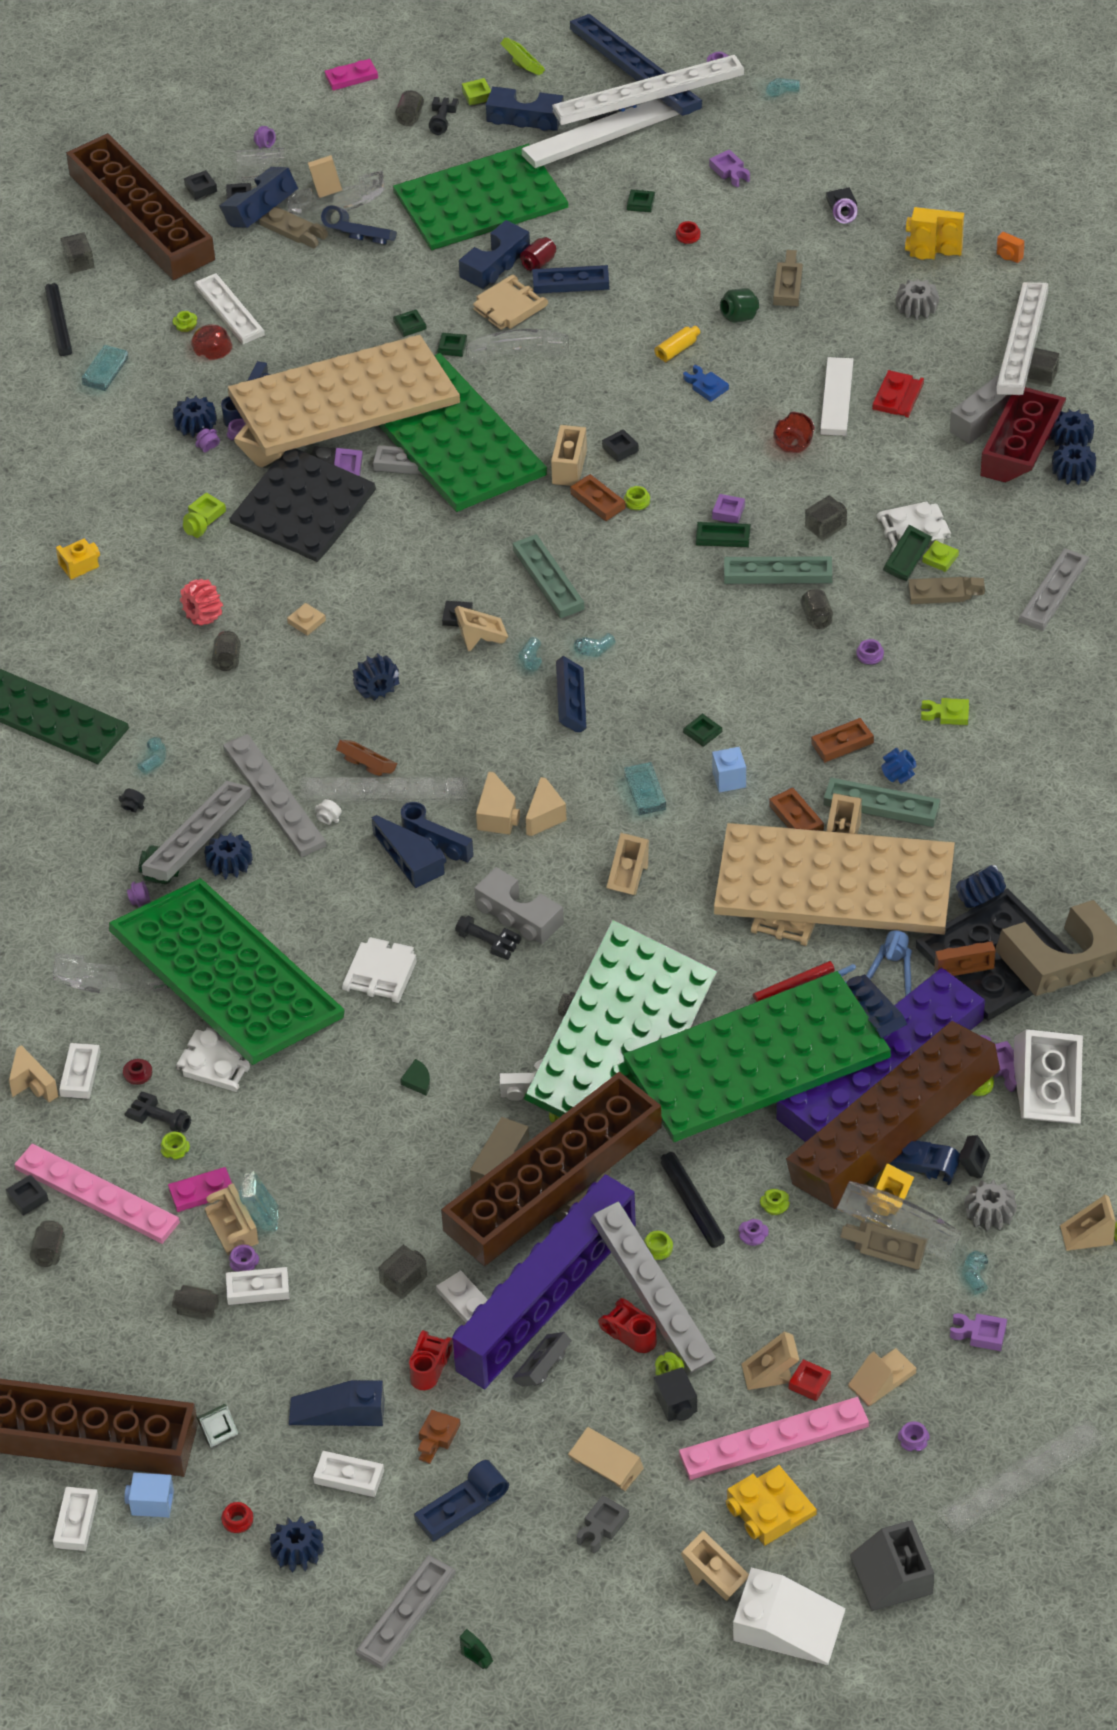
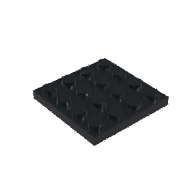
M294 448L285 451L279 459H276L229 520L231 524L318 562L371 497L376 487L372 481Z
M1008 888L992 899L947 922L945 935L928 933L916 940L918 951L935 967V951L991 941L996 949L1002 929L1026 922L1047 946L1062 953L1074 954ZM996 951L994 969L954 976L985 999L984 1018L987 1021L1034 995Z

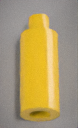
M695 325L691 328L684 327L656 346L654 349L655 355L666 363L694 344L697 340L696 336L700 334V329Z

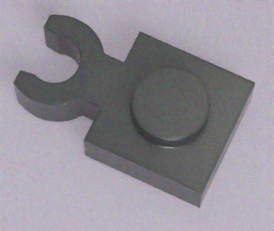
M602 1495L584 1518L587 1527H583L578 1531L577 1544L581 1545L588 1538L593 1539L594 1541L590 1545L591 1552L596 1553L601 1548V1538L605 1536L612 1540L629 1518V1510Z

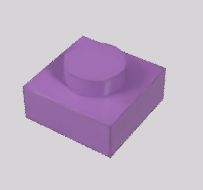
M336 448L334 465L360 476L363 451Z
M719 494L712 511V519L728 523H739L745 508V499Z

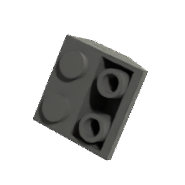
M913 1520L881 1528L850 1554L871 1611L933 1594L934 1571Z

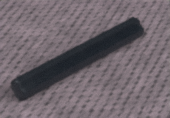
M56 283L47 284L45 291L58 353L60 356H68L72 354V346L59 287Z
M674 1152L663 1154L661 1156V1165L709 1246L716 1248L725 1243L723 1232Z

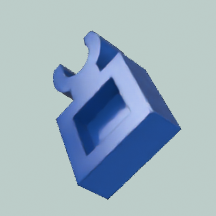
M693 366L695 375H690L686 371L683 373V379L687 383L692 384V390L710 402L729 390V384L713 372H709L706 375L703 374L700 366Z

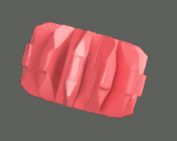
M209 579L193 580L181 589L182 597L180 602L183 604L182 610H185L186 618L191 619L194 625L210 624L218 619V616L222 615L221 607L223 603L220 601V594L217 593L216 586L212 585Z

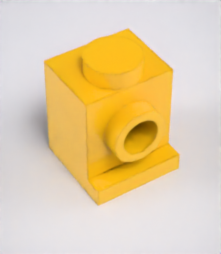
M84 538L64 548L61 545L56 547L58 564L71 580L99 567L98 557H100V552L94 542L89 544Z
M886 1164L878 1174L867 1202L872 1204L873 1210L880 1215L896 1214L904 1202L914 1177Z

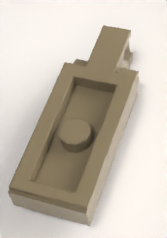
M787 250L785 262L777 263L773 305L799 307L803 264L796 263L797 250Z
M948 577L908 580L911 604L965 602V600L971 599V596L983 595L985 593L984 578Z
M864 1221L861 1222L860 1227L851 1224L843 1225L840 1238L856 1242L855 1249L860 1250V1253L918 1270L921 1267L928 1241L924 1237Z

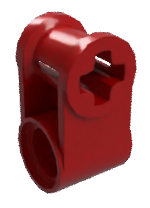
M624 1298L616 1301V1307L608 1315H603L598 1319L599 1326L604 1332L614 1339L620 1340L638 1353L650 1352L657 1345L656 1323L654 1319Z
M421 1331L409 1360L410 1382L414 1388L425 1391L437 1384L444 1365L447 1364L453 1350L452 1338L442 1339L429 1335L428 1331Z

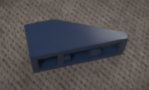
M378 815L371 817L373 835L414 888L445 874V855L440 848L436 849L429 839Z
M350 1380L291 1397L289 1425L383 1426L385 1404L383 1380Z

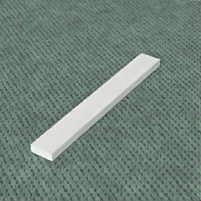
M735 55L560 102L552 105L553 113L559 123L564 125L744 75V67Z
M658 98L637 105L636 108L631 107L624 112L615 113L522 148V156L534 168H538L679 115V113Z
M1024 282L1022 284L996 386L997 394L1023 395L1048 295V283Z

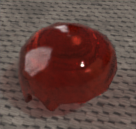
M204 325L194 333L191 339V345L196 355H204L209 360L224 358L231 352L233 347L226 329L220 325Z
M795 411L790 412L786 418L779 419L776 423L773 439L776 445L786 453H800L810 446L815 426L812 419L806 414ZM795 439L798 441L796 445H791Z

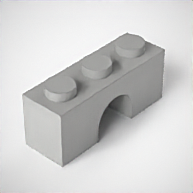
M999 374L951 411L950 432L968 444H971L987 431L990 417L994 412L1001 415L1011 396L997 394L996 386Z
M497 867L474 887L475 904L482 913H491L504 926H512L519 930L523 937L529 941L535 940L543 944L564 924L563 907L542 894H539L533 901L528 903L516 902L515 900L519 897L518 880Z

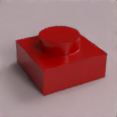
M803 1359L789 1381V1390L817 1402L831 1379V1371Z

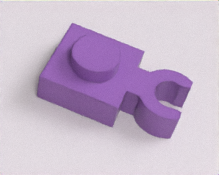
M730 149L709 159V167L723 180L730 177L733 186L739 187V178L745 179L746 182L750 181V172L744 168V162Z
M1008 1041L995 1044L1000 1070L995 1074V1077L1003 1076L1006 1088L1013 1092L1017 1087L1014 1069V1050Z
M957 1313L953 1315V1324L960 1325L962 1328L951 1327L950 1338L954 1340L971 1338L970 1346L996 1351L1002 1350L1007 1319L976 1313L974 1321L969 1320L964 1314Z

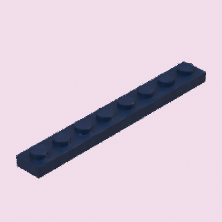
M591 14L570 21L571 31L636 81L666 74L664 70ZM690 90L659 98L681 116L688 115L702 108V99Z

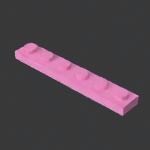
M31 1144L14 1164L15 1169L27 1176L32 1175L35 1180L161 1244L164 1243L180 1223L179 1217L34 1144Z
M855 1397L680 1449L679 1456L689 1480H693L869 1427V1421L859 1398Z

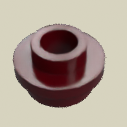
M144 1059L130 1060L123 1067L124 1079L134 1085L144 1084L151 1078L153 1073L151 1064Z

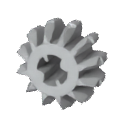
M918 278L916 281L907 280L906 284H900L896 295L899 313H905L906 318L915 315L916 320H918L920 315L928 318L930 313L935 314L939 304L936 285L929 284L928 280L919 281Z
M993 1179L990 1184H986L981 1180L978 1187L971 1186L969 1194L965 1198L964 1206L966 1207L967 1219H974L975 1228L984 1223L988 1232L993 1224L998 1230H1001L1003 1223L1010 1225L1012 1217L1016 1213L1017 1204L1015 1203L1014 1191L1007 1190L1006 1183L996 1185Z

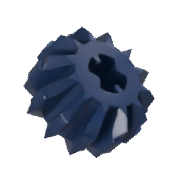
M197 395L191 399L186 397L185 401H177V406L173 408L174 426L177 431L182 432L183 436L190 432L193 438L196 433L203 429H213V425H216L217 421L213 402H209L207 397L199 399Z
M1070 409L1066 413L1061 411L1050 433L1051 440L1055 442V447L1062 444L1067 446L1069 441L1073 445L1081 442L1082 447L1091 443L1094 435L1093 420L1089 418L1088 413L1081 414L1080 409L1076 412Z
M1069 441L1067 446L1060 445L1059 449L1054 451L1052 456L1053 474H1057L1058 481L1066 478L1067 485L1071 480H1075L1078 486L1081 479L1088 482L1089 478L1094 476L1096 471L1095 453L1091 452L1090 446L1082 447L1081 442L1073 445Z
M377 653L373 658L367 656L366 661L358 662V668L352 670L353 684L365 699L371 697L375 701L379 696L385 698L386 693L394 692V686L400 684L399 670L387 655L382 657Z
M232 832L228 836H223L219 833L218 839L210 838L209 845L205 846L204 850L206 867H208V870H212L215 877L222 873L225 880L230 873H233L238 878L239 870L247 873L248 865H251L253 860L249 841H245L242 834L234 837Z
M996 865L986 866L958 881L956 885L958 896L967 908L976 907L1004 892L1006 888L1004 877Z
M300 1516L297 1522H292L287 1517L286 1525L276 1524L275 1533L271 1534L269 1539L271 1545L270 1553L273 1559H277V1564L280 1568L288 1564L289 1570L292 1573L296 1569V1565L300 1564L301 1568L306 1572L308 1568L307 1561L317 1565L318 1555H322L324 1552V1544L322 1543L323 1533L320 1529H316V1524L313 1520L305 1523L302 1516Z

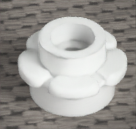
M324 799L322 803L315 806L316 817L319 821L328 825L332 821L335 823L339 822L338 818L342 810L335 802Z

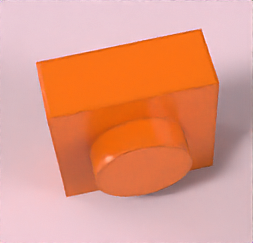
M1002 232L997 237V255H1000L1004 260H1012L1019 263L1024 255V240Z

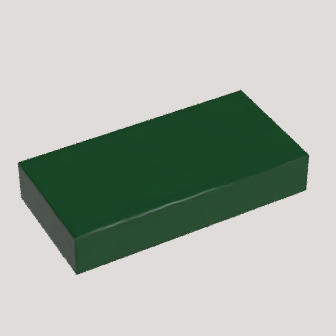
M697 522L696 545L749 548L751 524Z
M908 525L884 565L883 571L907 581L930 544L932 536Z

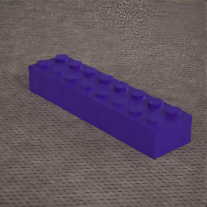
M940 968L894 1005L903 1014L907 1025L883 1037L891 1049V1058L777 1102L776 1119L804 1142L808 1141L948 1023L954 1021L969 1030H972L984 1020L985 999L945 969Z
M606 1174L589 1187L579 1203L575 1202L570 1207L567 1216L560 1223L557 1222L552 1226L549 1235L541 1243L538 1242L534 1245L525 1261L518 1263L513 1268L510 1277L503 1284L500 1283L495 1287L491 1297L484 1304L476 1307L467 1323L460 1325L455 1330L452 1340L455 1371L484 1390L492 1383L611 1253L591 1221L592 1215L619 1201L634 1227L636 1226L635 1192Z

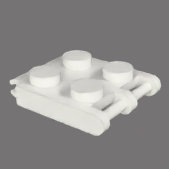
M922 502L881 511L876 515L878 521H881L885 528V537L890 539L892 552L897 545L894 536H897L898 540H900L908 525L932 536L928 547L935 540L944 543V539L951 538V532L946 521L943 520L944 517L938 504L930 505L928 502ZM888 519H889V521H890L892 527L889 526V524H888V522H887Z
M372 937L368 939L367 943L361 942L343 982L342 990L349 992L350 989L366 992L367 996L370 997L375 995L391 998L392 1002L399 1003L417 962L416 954L413 951L414 947L394 943L392 949H389V941Z
M207 1027L205 1031L195 1030L187 1044L189 1048L184 1050L176 1064L177 1069L180 1070L182 1067L184 1077L237 1092L239 1089L238 1083L243 1073L248 1072L250 1069L249 1062L246 1059L242 1061L243 1056L214 1029ZM236 1069H238V1072L232 1081L231 1078Z

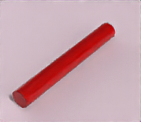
M831 961L823 963L753 993V998L758 1002L823 977L835 971L834 965Z

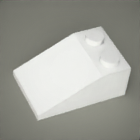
M1026 1029L1014 1036V1069L1022 1119L1073 1124L1081 1123L1083 1035Z
M751 1567L733 1621V1641L828 1665L844 1617L845 1608L783 1575Z

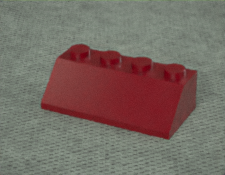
M1025 387L1023 395H1011L982 452L980 476L1006 483L1032 471L1062 411L1066 397Z

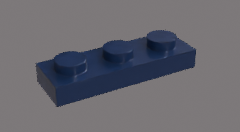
M608 265L532 269L535 294L610 290Z
M562 656L556 661L559 722L575 732H582L587 728L584 669L567 657Z

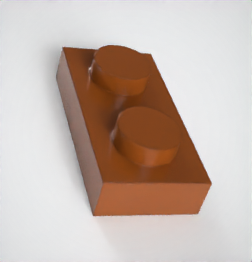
M591 474L570 486L571 495L605 521L626 509L625 500Z
M861 718L811 737V745L824 763L874 743V735Z
M340 740L336 748L337 751L345 754V760L358 765L362 763L367 766L366 770L377 776H381L382 773H392L398 764L352 740Z
M793 787L769 799L770 808L788 828L824 831V822Z
M992 941L935 951V972L943 968L951 975L956 976L994 969L995 947Z

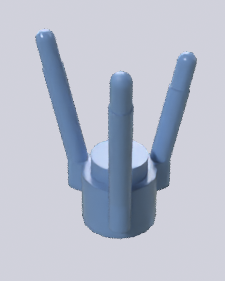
M894 930L887 934L885 943L880 946L879 953L866 976L869 979L873 977L884 956L891 961H898L903 958L905 996H907L911 992L910 957L912 950L908 948L909 937L904 932Z

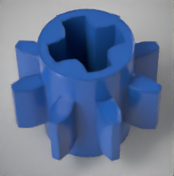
M895 748L883 756L885 763L881 765L884 775L891 782L898 780L902 784L915 775L912 769L917 765L909 751L903 750L900 752L898 748Z

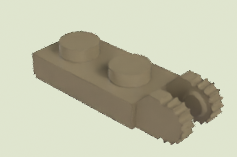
M277 206L259 219L261 226L314 249L319 245L316 237L323 240L328 237V231L323 226H320V224H313Z

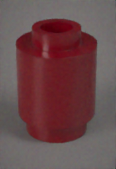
M547 237L536 239L520 254L523 267L529 271L543 268L554 258L556 245Z

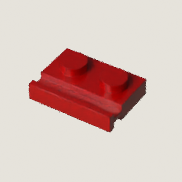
M888 370L875 397L872 409L909 418L924 385V378L920 377L919 380L913 379V375Z

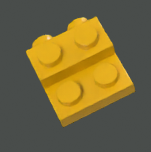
M914 207L912 217H907L906 232H911V234L906 237L905 251L910 252V257H916L921 260L935 259L936 253H942L947 256H961L963 249L964 213Z
M780 1465L758 1478L753 1473L727 1489L726 1506L734 1517L739 1515L745 1522L744 1526L748 1535L754 1540L758 1538L764 1546L817 1515V1509Z

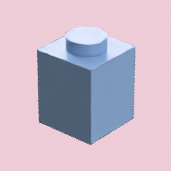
M740 747L712 752V773L719 792L746 788V765Z
M133 1473L131 1485H126L125 1504L130 1505L131 1515L169 1518L174 1494L172 1476Z

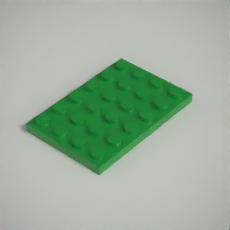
M529 143L393 185L394 193L431 251L492 232L505 220L518 224L569 208L568 201L544 165L534 168L522 156V148L529 146Z

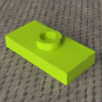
M508 37L502 40L500 44L513 56L512 61L517 66L525 68L536 75L543 74L545 71L544 67L520 43Z

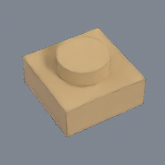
M305 603L287 617L288 624L308 636L326 621L325 614Z

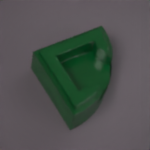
M415 1059L400 1079L401 1085L426 1096L430 1089V1075L426 1066Z
M466 1629L459 1637L461 1654L482 1669H487L493 1662L490 1652L472 1632Z

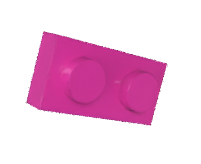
M366 59L325 70V77L332 90H337L378 79V72L372 61Z
M226 1167L170 1183L168 1188L177 1212L208 1203L206 1198L210 1194L227 1188L232 1182Z

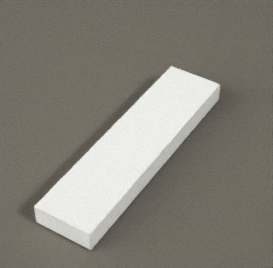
M217 273L194 282L198 292L242 345L265 335L264 329Z
M828 357L821 420V434L847 436L853 358Z

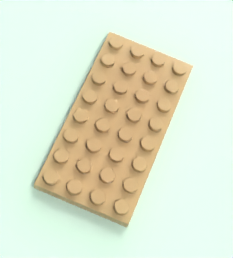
M421 335L411 336L228 386L229 397L265 456L460 403V394Z
M727 823L714 903V914L945 935L955 842Z

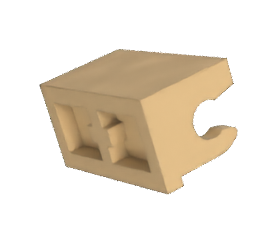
M234 1183L228 1185L225 1189L210 1194L206 1198L208 1203L220 1200L215 1204L207 1206L205 1212L227 1255H230L232 1250L238 1245L253 1246L259 1244L257 1228Z
M589 1427L586 1428L568 1454L569 1458L595 1471L624 1491L628 1489L644 1469L639 1456Z

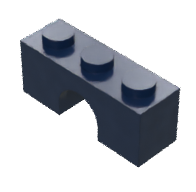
M492 86L486 102V121L496 125L507 124L520 128L531 127L543 131H558L560 123L553 113L552 105L564 102V96L540 92L534 102L520 103L517 101L516 89Z
M289 167L268 168L254 179L257 187L248 192L235 193L219 205L228 225L237 228H248L299 188Z
M505 220L490 233L492 251H482L474 247L459 260L460 278L481 289H484L489 284H494L499 275L505 270H510L515 261L520 258L521 252L530 245L529 231Z

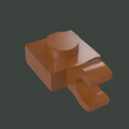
M431 1409L419 1432V1440H422L418 1451L422 1452L419 1457L420 1461L431 1464L439 1447L449 1448L461 1425L459 1418Z

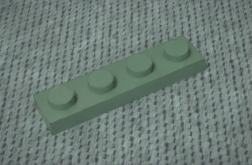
M537 534L513 543L514 553L560 619L585 610L583 599Z
M832 556L724 557V584L832 583Z
M830 778L824 795L825 806L831 807L833 793L862 798L861 813L934 827L941 800L836 778Z

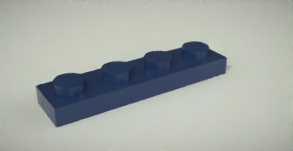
M865 974L852 977L846 982L868 1015V1020L880 1038L907 1025L903 1014Z

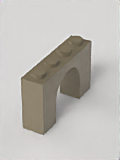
M1094 900L1071 907L1064 929L1083 949L1084 952L1067 954L1050 948L1034 933L1026 922L1002 929L995 951L1035 996L1047 992L1051 993L1059 988L1075 985L1080 981L1099 977L1104 973L1117 969V925Z
M504 1117L500 1118L470 1169L471 1186L529 1142V1126ZM611 1168L551 1215L561 1222L567 1216L570 1207L575 1202L579 1203L594 1182H598L605 1174L610 1175Z

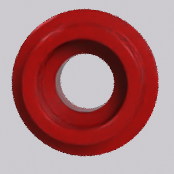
M691 221L682 222L676 230V239L685 244L695 243L701 236V231L697 224Z
M233 1502L227 1505L222 1513L221 1520L223 1527L227 1531L242 1533L252 1526L254 1517L252 1510L246 1504ZM235 1516L243 1517V1519L239 1521L232 1520Z

